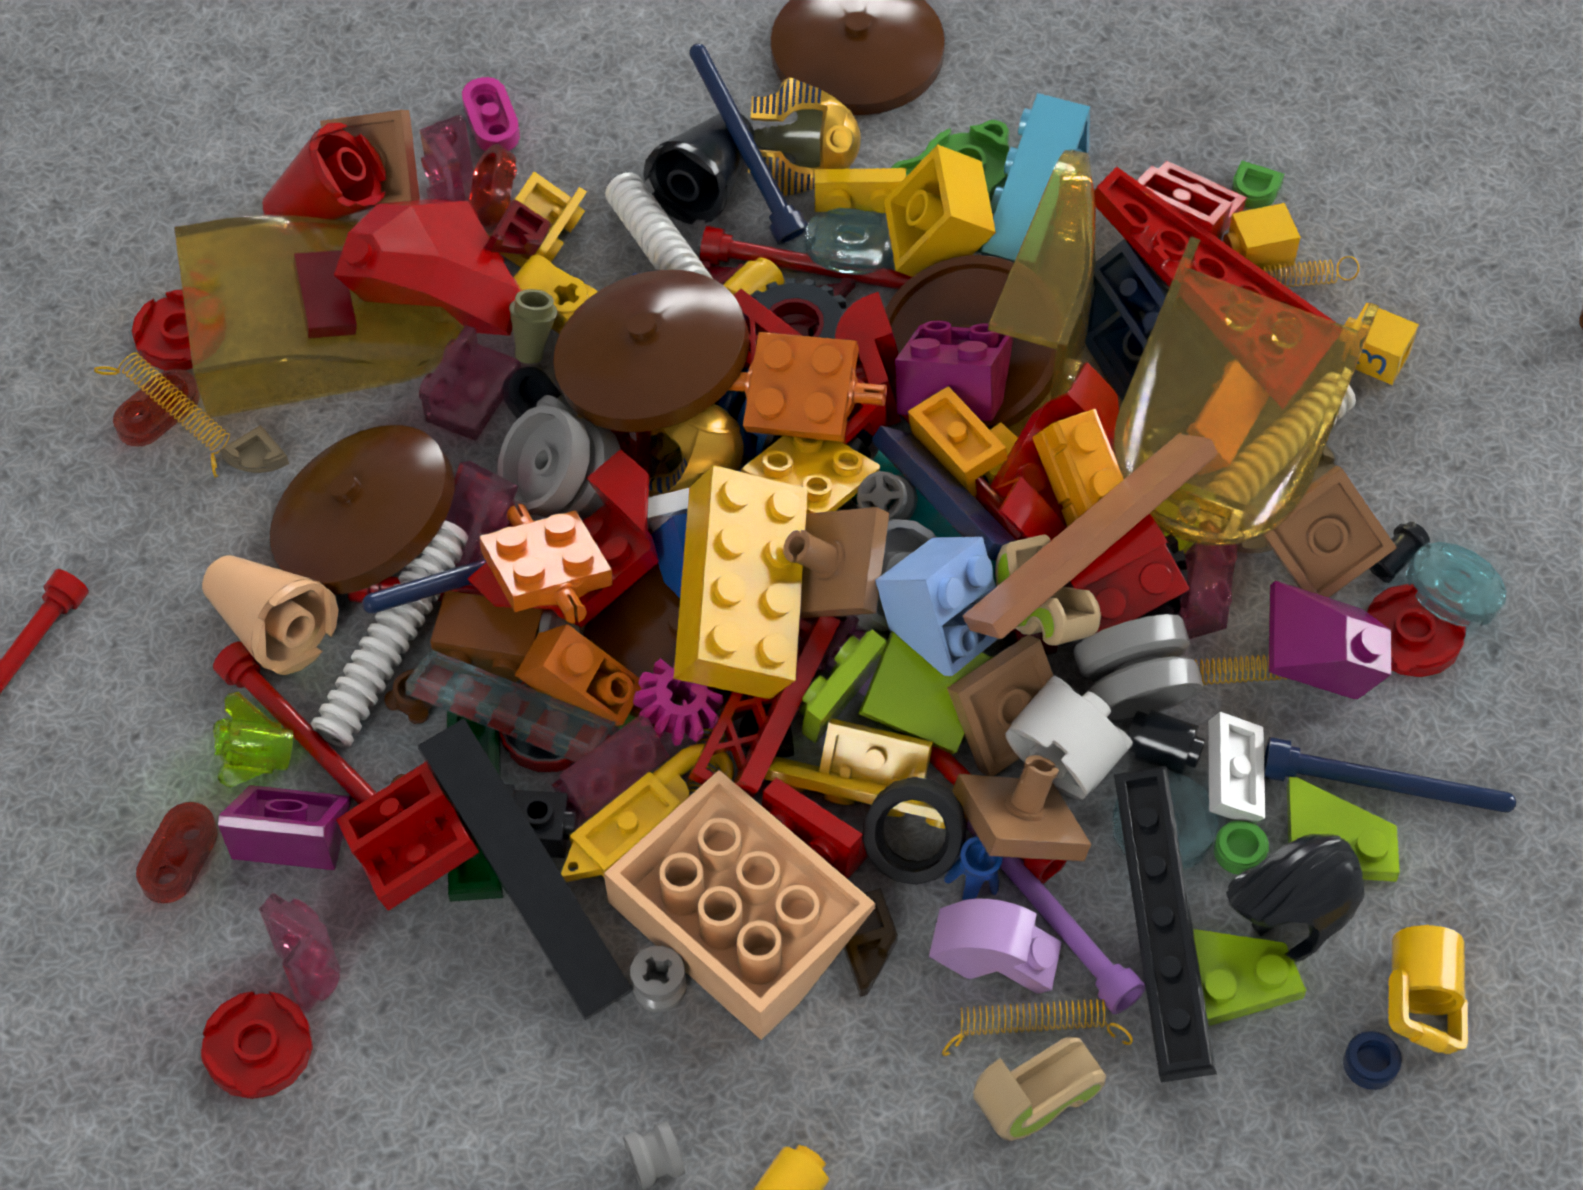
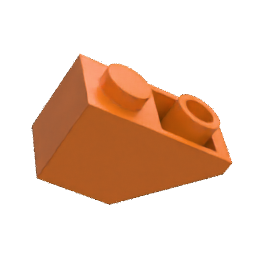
M568 624L538 633L515 676L553 704L615 726L624 724L634 705L635 692L642 690L638 684L639 677Z

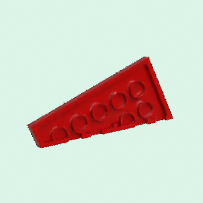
M1116 166L1096 187L1089 200L1283 410L1338 340L1343 327Z

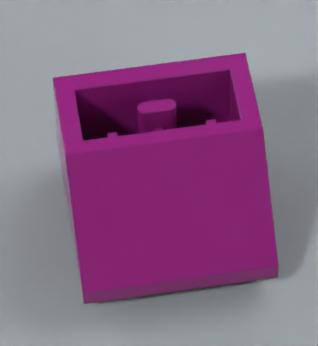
M930 321L919 325L895 359L897 414L908 415L910 409L949 386L980 420L992 421L1004 399L1013 344V331L998 330V327L993 324H976L970 328L951 327V324L946 321Z

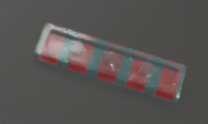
M432 649L429 650L406 681L407 695L591 769L613 737L615 731V722Z

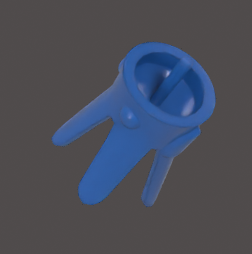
M978 836L968 839L961 848L958 856L959 859L946 873L944 881L947 884L952 883L964 873L966 881L962 896L963 901L976 899L984 881L987 880L991 894L996 895L999 890L998 869L1002 864L1003 857L989 856Z

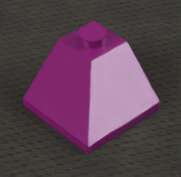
M1275 580L1270 584L1268 672L1351 699H1360L1391 675V630L1361 608Z

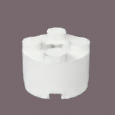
M1052 676L1015 718L1005 733L1009 745L1024 763L1026 758L1031 755L1042 756L1056 764L1055 768L1059 770L1056 778L1053 780L1055 787L1061 793L1076 800H1084L1090 792H1093L1133 744L1130 737L1120 728L1113 725L1107 718L1111 713V709L1099 696L1090 691L1080 696L1066 682L1056 676Z

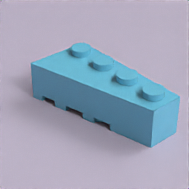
M1040 93L1036 95L1032 110L1025 108L1022 113L1018 127V135H1021L1022 138L1018 148L1011 147L1008 152L1004 167V174L1008 175L1004 188L997 186L993 194L991 210L992 214H994L993 220L996 233L976 251V253L984 256L998 257L1022 266L1037 278L1040 275L1054 238L1055 230L1050 228L1051 223L1058 225L1062 220L1068 197V189L1073 190L1079 176L1080 160L1085 161L1089 152L1090 106Z

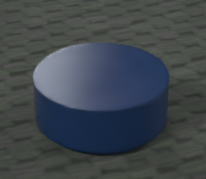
M1375 1031L1362 1032L1353 1037L1343 1057V1066L1347 1076L1358 1086L1370 1090H1378L1389 1086L1397 1077L1402 1064V1056L1397 1044L1387 1035Z

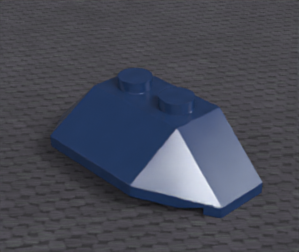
M1125 239L1087 268L1086 283L1088 288L1083 308L1081 339L1127 408L1183 409L1222 379L1215 357L1172 294Z

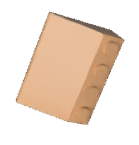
M720 770L604 873L608 903L656 946L662 945L677 952L684 963L685 972L760 1040L802 1001L875 909V902Z

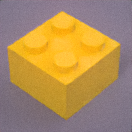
M937 145L884 199L895 270L911 277L938 262L955 257L973 255L996 233L982 161L941 145Z

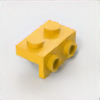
M533 171L515 200H518L551 222V228L534 255H540L552 262L564 244L563 241L557 238L562 229L571 233L585 212L578 205L587 191L579 186L574 195L570 197L535 171ZM500 252L520 268L531 257L529 255Z

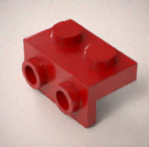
M777 777L764 789L762 807L846 879H849L866 860L867 854L862 840V833Z

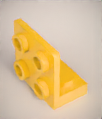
M782 436L745 465L741 472L808 488L806 514L836 511L857 494L861 482L869 474L880 470V465L843 444L841 441Z

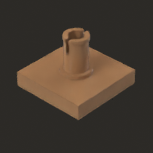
M395 110L320 121L321 128L328 123L348 125L343 130L354 137L362 134L377 151L386 171V180L381 183V193L385 192V195L377 204L420 200L409 110Z
M1337 465L1255 524L1300 589L1328 598L1397 549L1349 477Z
M878 507L809 513L806 514L805 530H801V532L795 530L788 535L783 547L785 558L792 563H798L803 566L800 618L876 614L879 592L875 580L882 573L889 520L888 512Z
M1031 635L1025 636L947 687L977 767L986 776H994L1020 759L1009 745L1005 733L1015 718L1053 676L1041 640Z
M1028 756L1020 778L958 775L952 792L961 803L964 813L989 856L1085 861L1091 843L1053 783L1059 771L1058 768H1055L1056 764L1042 756Z

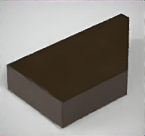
M881 888L864 893L875 902V909L843 948L860 997L868 995L898 939V934Z

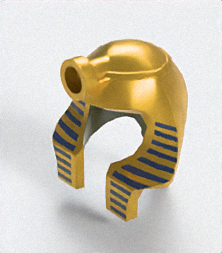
M793 78L785 79L778 92L765 97L752 96L751 120L783 122L794 111L798 114L797 121L792 124L754 130L756 145L770 149L760 150L783 196L813 190L814 169H849L857 157L861 143L860 129L849 109L821 89ZM782 151L794 156L796 162L794 164L790 163Z
M713 404L705 411L684 422L663 428L669 437L680 446L681 451L669 453L662 457L654 477L649 480V497L690 488L713 465L739 471L744 444L737 421L722 407ZM676 468L673 472L668 474L669 469Z

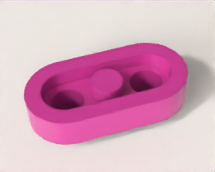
M480 77L468 82L462 90V101L477 145L482 150L493 154L512 150L520 140V131L517 116L504 85L499 80L490 77Z

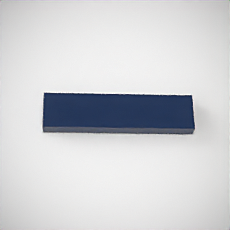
M884 426L878 428L871 439L874 442L873 444L962 537H983L990 560L996 561L1003 545L1017 541L913 434Z

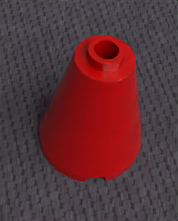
M328 123L315 131L264 196L262 208L268 224L281 233L291 234L368 210L381 201L385 195V192L381 193V183L386 180V171L379 154L368 139L362 134L354 137L343 129L348 127V125L343 123Z

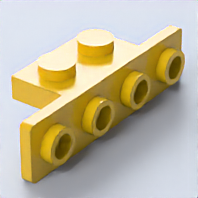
M832 718L827 727L820 767L775 756L764 779L773 781L777 777L798 792L808 789L824 793L826 800L836 804L851 805L858 801L872 805L877 795L894 781L911 777L926 779L933 742ZM909 800L901 802L892 808L887 815L903 817L905 813L922 816L926 817L925 821L929 825L946 829L944 820L938 811L922 801Z

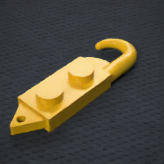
M705 743L692 744L680 750L653 773L649 771L573 832L570 835L571 848L561 872L564 880L570 882L599 875L605 879L604 873L690 796L682 776L694 767ZM723 752L712 755L709 762L716 764L720 771L732 780L734 768L728 754ZM571 868H577L575 871H570Z

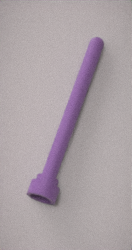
M968 820L967 830L973 837L978 836ZM1003 857L1000 868L1096 977L1095 986L1099 989L1098 998L1101 1001L1104 999L1105 1006L1112 1014H1119L1133 1005L1146 989L1145 984L1131 968L1124 969L1120 964L1113 965L1042 882L1024 866L1021 858Z

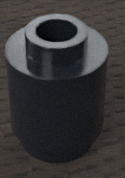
M1137 710L1128 732V736L1133 742L1128 751L1135 753V759L1158 767L1166 766L1167 770L1183 775L1186 765L1193 768L1197 767L1206 739L1197 736L1198 725L1151 710L1149 714Z

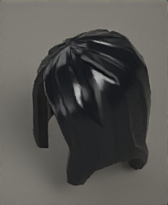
M1309 834L1282 846L1257 866L1238 874L1228 885L1226 896L1229 906L1251 921L1252 927L1260 937L1281 924L1289 922L1307 923L1309 936L1285 953L1291 960L1299 962L1315 953L1328 938L1342 929L1354 917L1364 899L1365 879H1363V872L1357 855L1344 838L1335 834Z

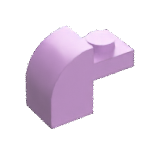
M969 899L940 908L929 957L965 978L973 979L998 971L1032 992L1040 994L1052 990L1062 942L1036 927L1037 913L1025 907L994 899Z

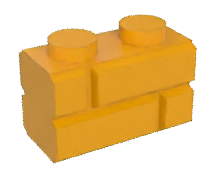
M1096 409L1052 423L1032 437L1058 504L1063 506L1061 511L1067 527L1124 480Z

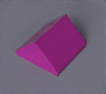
M249 785L218 815V827L231 859L335 871L343 839V833L336 819L349 811L351 796Z

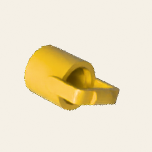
M1411 926L1401 929L1392 938V973L1389 976L1388 1021L1395 1033L1407 1037L1411 1042L1436 1053L1442 1052L1449 1055L1465 1049L1468 1045V1003L1465 998V941L1462 935L1456 931L1442 926ZM1409 1013L1434 1016L1447 1014V1033L1420 1021L1416 1022L1409 1019Z

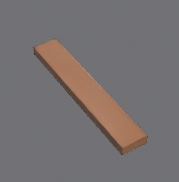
M1183 434L1176 435L967 611L962 617L969 630L998 639L1004 638L1213 460L1218 452L1212 439Z

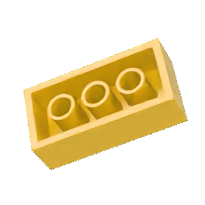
M715 465L708 469L689 488L673 679L765 699H771L796 680L803 566L787 560L783 547L789 534L795 530L800 532L805 530L808 488Z

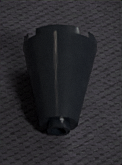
M719 113L658 145L645 160L643 175L645 181L648 178L650 179L654 189L652 195L669 216L687 224H693L696 220H706L705 223L712 222L725 208L745 161ZM741 114L753 139H755V133L751 123L745 116Z

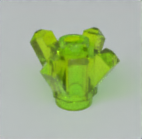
M239 692L227 694L224 697V707L231 717L220 719L213 725L215 738L214 755L220 756L222 760L217 776L219 782L231 788L263 773L273 774L274 769L287 771L292 752L293 730L281 728L280 723L272 722Z

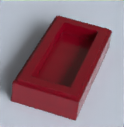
M341 250L294 253L293 266L308 339L356 335L357 322L350 289L334 276Z

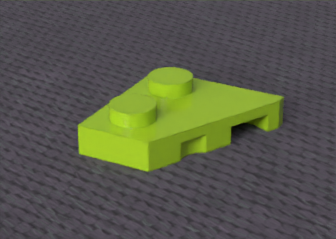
M1289 777L1287 783L1288 843L1309 834L1338 835L1350 844L1357 855L1363 872V879L1397 882L1400 874L1397 825L1298 777Z
M1193 929L1209 1026L1304 999L1307 990L1294 961L1285 955L1289 951L1286 943Z

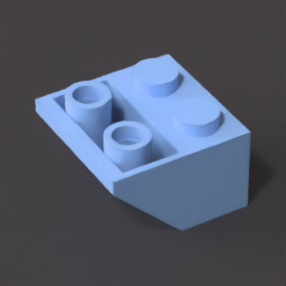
M983 537L931 538L875 580L889 629L943 676H953L998 639L970 631L962 617L996 588L992 563L988 558Z

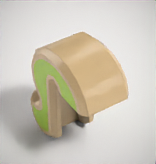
M1044 534L1003 545L996 559V587L1050 542V538ZM1062 587L1015 628L1023 635L1042 632L1043 641L1048 645L1056 646L1095 635L1100 626L1101 612L1097 600L1089 590Z
M1066 1037L1011 1072L1003 1060L999 1058L979 1076L974 1087L973 1098L997 1134L1003 1140L1012 1141L1025 1138L1039 1131L1052 1122L1067 1107H1080L1101 1091L1105 1085L1106 1074L1080 1038Z

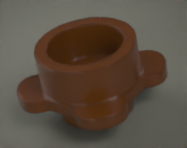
M410 669L395 679L393 690L385 695V705L389 710H399L408 715L411 723L420 724L427 721L429 718L428 712L435 703L445 699L446 690L444 689L435 703L420 697L412 699L413 691L427 673L417 669Z

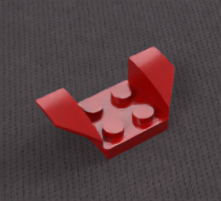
M1088 362L1084 363L1067 393L1046 402L1043 407L1031 415L1009 452L1007 460L1004 461L989 486L990 489L1004 500L998 512L1025 539L1046 534L1050 541H1052L1067 528L1061 511L1063 506L1058 504L1033 441V436L1043 431L1052 423L1096 409L1117 463L1120 462L1118 395Z
M621 449L587 477V480L604 505L582 522L612 569V585L587 592L579 597L587 611L582 621L578 622L575 617L574 624L581 628L659 562L653 538L647 530L649 474ZM487 562L467 578L494 607L512 608ZM558 605L533 607L537 609H551L560 618L566 620Z

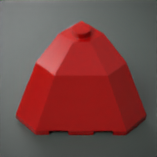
M424 199L377 204L348 232L334 273L338 280L364 302L443 307L470 333L511 335L512 322L509 307L515 300L516 294L522 291L518 282L511 276L504 264L505 260L501 253L484 248L490 235L480 223L479 216L472 204L461 200Z

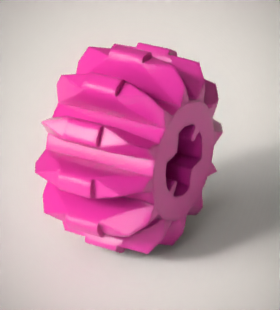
M660 658L654 664V673L645 671L640 676L638 684L642 690L636 691L633 699L634 706L643 709L639 713L638 721L640 725L655 723L652 733L654 740L660 739L664 732L671 733V740L675 747L681 744L684 733L697 742L702 739L704 734L703 727L711 729L716 724L719 717L715 711L721 709L723 695L713 692L716 689L714 687L673 679L675 661L672 668ZM676 695L685 699L680 706L672 702Z

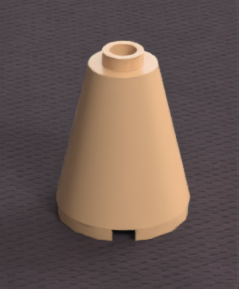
M232 555L217 559L205 572L202 582L204 595L257 663L265 669L274 671L276 674L288 675L301 671L311 664L323 652L317 646L325 634L332 637L336 629L339 611L336 597L319 581Z

